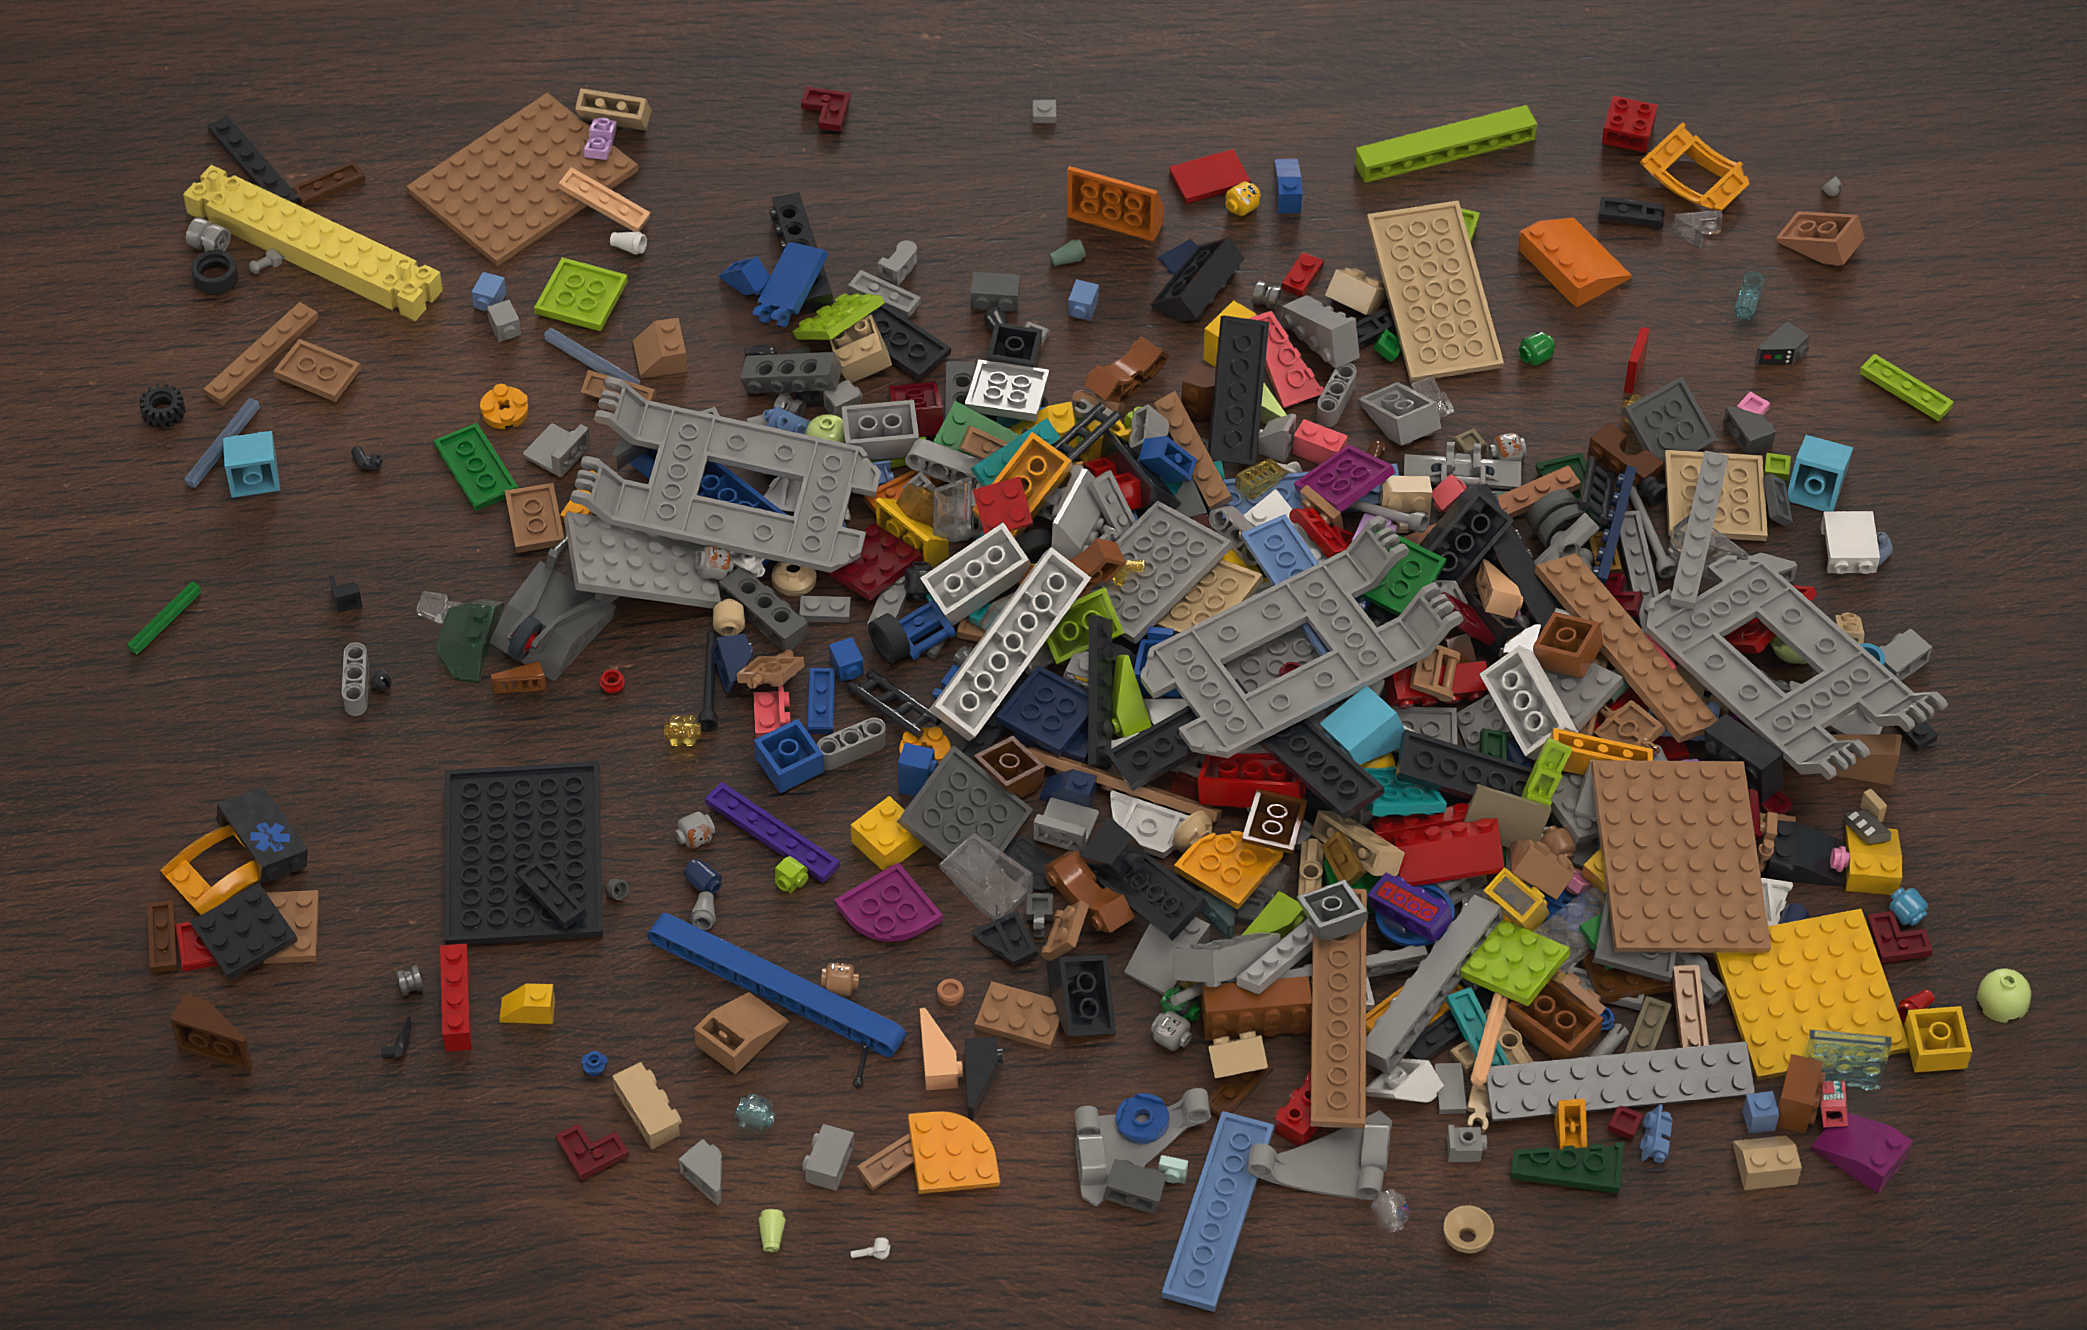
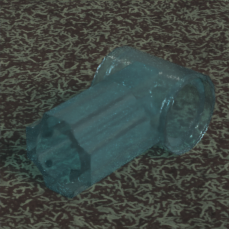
M1750 271L1743 277L1742 287L1734 308V314L1740 319L1748 320L1749 318H1754L1764 286V277L1761 273Z

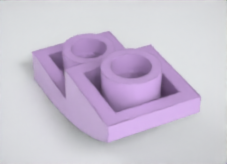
M607 118L593 120L589 129V139L584 148V157L607 160L614 140L617 121H611Z

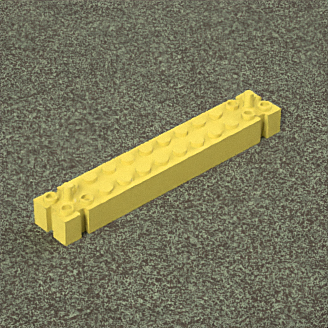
M213 165L200 176L201 183L194 182L183 194L188 214L196 218L204 219L208 217L210 222L229 229L230 234L266 251L273 248L285 257L283 259L391 310L398 307L401 315L414 321L426 310L425 302L429 301L432 303L443 291L439 271L427 265L418 267L416 260L237 176L227 178L226 171Z

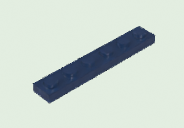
M1627 465L1624 474L1619 473L1615 487L1619 488V492L1615 491L1613 494L1611 506H1614V511L1610 510L1607 524L1610 526L1609 529H1604L1601 543H1605L1604 548H1599L1596 561L1600 563L1599 566H1595L1593 569V573L1604 586L1609 576L1637 469Z

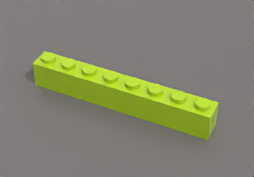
M1527 105L1357 147L1355 165L1364 183L1533 141L1536 139L1537 122Z

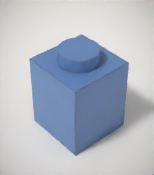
M482 272L472 290L474 308L487 311L488 306L502 302L507 294L505 278Z
M1076 279L1068 299V316L1091 321L1099 301V284Z
M1773 1091L1746 1094L1742 1112L1748 1133L1755 1134L1775 1131L1779 1111Z

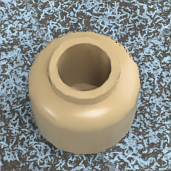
M725 599L716 604L713 609L714 629L722 636L738 635L745 628L744 606L733 599Z

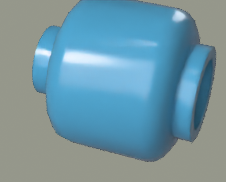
M1901 887L1890 896L1893 901L1889 905V910L1894 912L1895 918L1900 924L1913 927L1928 915L1926 913L1928 904L1915 888L1905 890Z

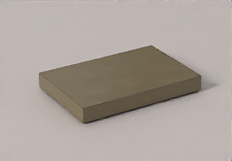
M1477 784L1463 823L1478 821L1482 818H1497L1502 846L1510 848L1513 841L1530 839L1535 843L1540 841L1552 808L1543 803Z

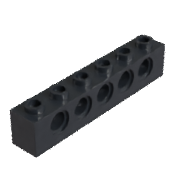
M800 192L772 197L773 207L769 208L771 220L776 221V236L782 239L780 241L781 252L783 253L788 242L818 248ZM822 266L803 303L805 314L816 313L822 307L833 305V293L824 266Z

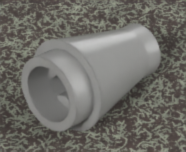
M701 892L690 915L692 925L704 931L709 930L716 922L714 896L712 893Z

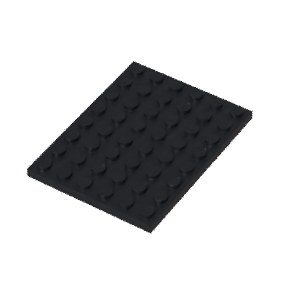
M599 761L445 770V945H476L603 937ZM536 860H539L586 910L585 916L566 929L517 878L518 872Z

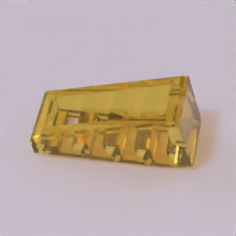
M1269 458L1236 475L1235 487L1253 500L1287 476V471ZM1271 467L1276 473H1273L1268 468Z

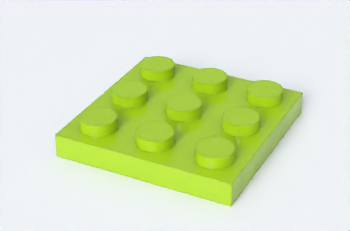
M561 258L534 307L535 314L601 331L625 288L628 277L626 274Z
M859 293L840 295L835 299L836 303L831 306L822 307L817 311L818 315L801 321L799 323L800 327L795 329L793 333L796 339H832L885 302L881 295H871L870 293L865 295H859Z
M1502 919L1460 969V977L1529 1006L1571 955L1570 947Z

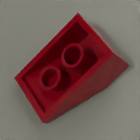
M937 382L889 386L891 402L914 400L919 436L935 438L944 422L943 406Z

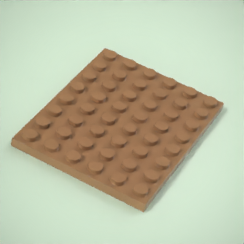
M546 93L406 187L407 193L498 267L588 206L558 188L559 182L571 167L611 190L638 172V164L613 144L607 160L584 157V148L589 139L590 126L550 94Z
M1592 760L1590 767L1614 952L1769 953L1771 943L1744 762Z

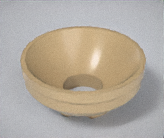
M778 562L774 566L771 576L772 585L782 595L789 597L802 596L811 591L816 584L815 569L799 566L800 570L798 572L791 573L786 568L793 564Z
M1203 810L1196 811L1188 816L1174 833L1172 839L1173 847L1185 853L1196 841L1212 834L1211 817Z
M1466 1205L1457 1207L1449 1212L1445 1218L1443 1230L1445 1239L1452 1248L1463 1253H1475L1483 1250L1490 1243L1494 1226L1490 1216L1485 1211L1475 1206ZM1464 1231H1469L1475 1235V1239L1472 1242H1464L1460 1239L1459 1235Z

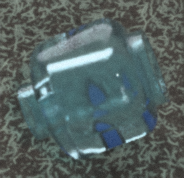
M749 1094L746 1098L741 1097L734 1117L737 1118L739 1126L755 1133H761L765 1126L771 1127L776 1113L771 1111L773 1106L770 1100L755 1094Z

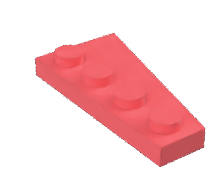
M1272 311L1249 318L1269 322L1265 368L1281 408L1283 409L1321 396L1324 388L1319 386L1312 370L1307 368L1300 358L1301 354L1297 348L1294 349L1288 340L1289 336Z

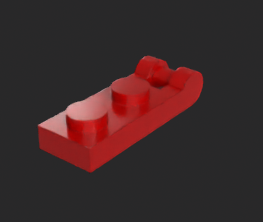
M1297 508L1290 511V521L1295 524L1298 523L1307 533L1309 539L1318 545L1323 555L1327 558L1348 548L1314 508H1304L1303 510Z

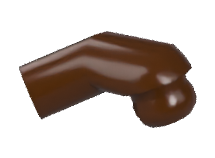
M1376 440L1370 443L1366 453L1379 458L1380 455L1384 454L1383 451L1387 450V446L1384 442Z

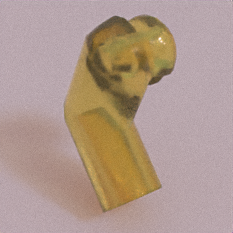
M1125 560L1124 566L1111 578L1113 583L1118 586L1123 585L1130 572H1144L1145 561Z

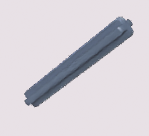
M549 328L545 332L546 341L597 372L640 385V380L557 330Z
M249 398L184 478L187 486L191 488L197 487L224 453L223 438L238 435L260 407L257 400Z

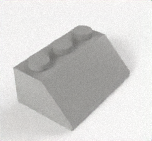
M914 400L841 406L844 443L862 447L868 454L869 460L906 457L914 442L919 439Z

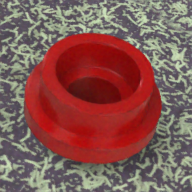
M615 669L605 671L600 678V687L607 693H617L625 686L624 676Z

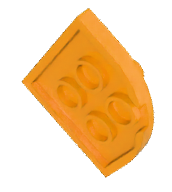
M1231 831V834L1220 835L1212 833L1196 841L1174 865V872L1238 910L1283 858V852L1241 842L1244 832Z
M951 1112L908 1114L907 1120L918 1194L999 1187L1000 1179L995 1150L986 1133L976 1123L964 1116Z

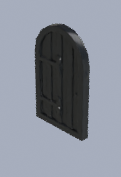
M1024 834L1008 845L996 861L997 864L1032 891L1048 892L1056 888V886H1051L1047 881V872L1043 867L1054 859Z

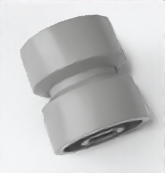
M197 217L188 227L186 243L197 249H204V252L210 250L226 251L231 235L229 229Z

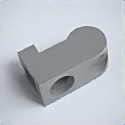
M912 241L898 243L897 250L889 259L882 257L878 262V277L898 286L917 263L916 244Z

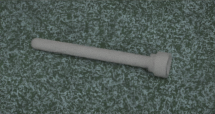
M1632 485L1629 498L1635 511H1640L1645 534L1657 558L1656 570L1658 575L1662 579L1670 578L1677 573V566L1673 559L1666 556L1641 498L1637 493V489Z
M1360 500L1355 501L1349 506V508L1408 524L1412 531L1424 533L1429 524L1428 514L1421 512L1406 514Z

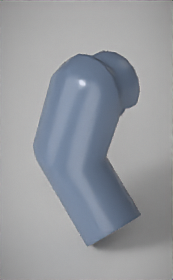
M1878 532L1876 534L1880 555L1878 567L1893 553L1891 540L1885 532Z

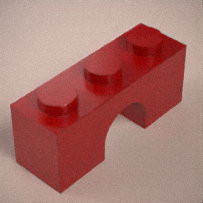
M1105 457L1083 463V468L1088 469L1095 478L1111 470L1131 512L1142 507L1141 486L1138 478L1128 472L1117 475L1116 464Z

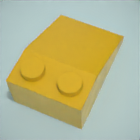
M1072 402L1047 406L1039 411L1036 422L1022 420L1010 427L1009 430L1020 435L1023 428L1029 430L1048 418L1061 438L1077 423ZM1077 435L1068 445L1075 448L1079 444V436Z
M1848 825L1845 826V849L1850 854L1848 867L1845 868V891L1892 895L1900 888L1902 881V854L1898 829L1887 828L1891 831L1890 841L1867 844Z

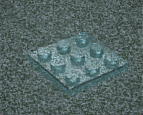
M1810 1030L1803 1057L1823 1061L1821 1072L1826 1073L1824 1081L1845 1080V1086L1861 1087L1866 1090L1879 1089L1891 1049V1037Z

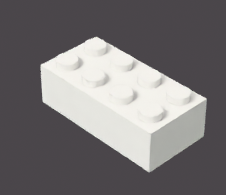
M1002 523L920 579L950 624L954 626L1018 583L1032 564L1005 524Z
M1519 645L1480 673L1481 678L1526 757L1537 761L1553 728L1579 733L1533 651Z

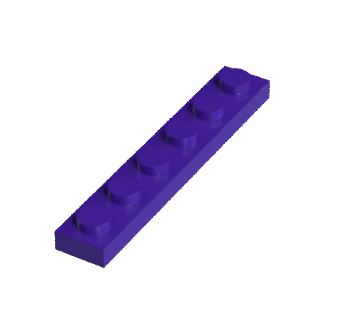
M723 782L705 798L706 805L783 857L791 856L808 868L807 873L820 882L824 883L840 867L838 859Z

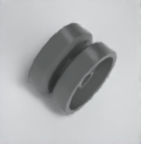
M1559 489L1547 493L1540 498L1529 510L1526 521L1547 549L1551 546L1550 541L1554 534L1559 531H1566L1586 512L1579 508V503L1571 491Z

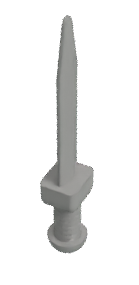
M271 248L266 251V257L256 262L251 261L249 263V270L253 274H258L261 269L269 265L273 267L279 266L285 257Z

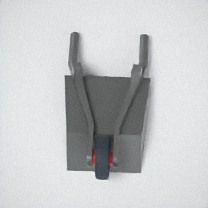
M567 535L553 549L550 548L546 563L540 561L508 602L489 641L490 644L525 665L539 661L545 677L552 681H555L612 620L616 606L611 602L619 597L617 595L595 594L593 592L576 590L573 580L554 569L560 555L569 547Z

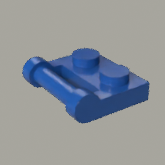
M934 599L898 621L908 637L910 644L909 654L913 660L919 658V654L947 637L952 638L957 635ZM942 625L943 629L917 645H913L914 641Z

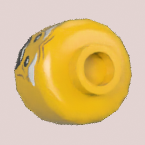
M1241 182L1227 191V209L1238 216L1248 214L1259 206L1260 191L1254 184Z

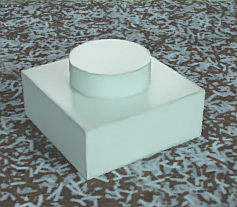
M1161 1155L1159 1171L1167 1174L1165 1181L1185 1184L1188 1161Z

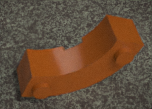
M1140 336L1121 359L1108 366L1102 367L1097 365L1095 369L1091 370L1084 386L1109 402H1118L1122 396L1130 397L1138 392L1146 378L1153 379L1170 356Z
M1096 538L1082 553L1069 559L1071 563L1091 577L1077 598L1091 593L1090 589L1100 582L1107 583L1124 566L1126 562L1116 542ZM1035 565L1029 566L1019 581V585L1022 584Z
M1078 850L1068 851L1043 866L1047 872L1046 879L1053 887L1056 886L1070 906L1080 900L1089 905L1084 920L1092 925L1095 930L1111 933L1135 918L1123 894H1118L1108 887L1102 889L1095 883L1097 880L1095 874L1079 856Z

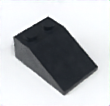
M1777 820V836L1774 839V852L1771 858L1767 860L1766 879L1844 887L1845 867L1842 872H1837L1836 869L1830 868V856L1833 848L1845 847V841L1798 822Z
M1107 955L1058 957L1046 962L1049 990L1066 1037L1116 1034Z

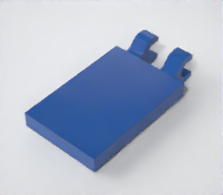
M788 242L757 301L760 305L755 307L753 315L760 317V322L768 323L771 319L778 321L777 326L785 328L789 323L791 314L799 313L829 254L824 249Z

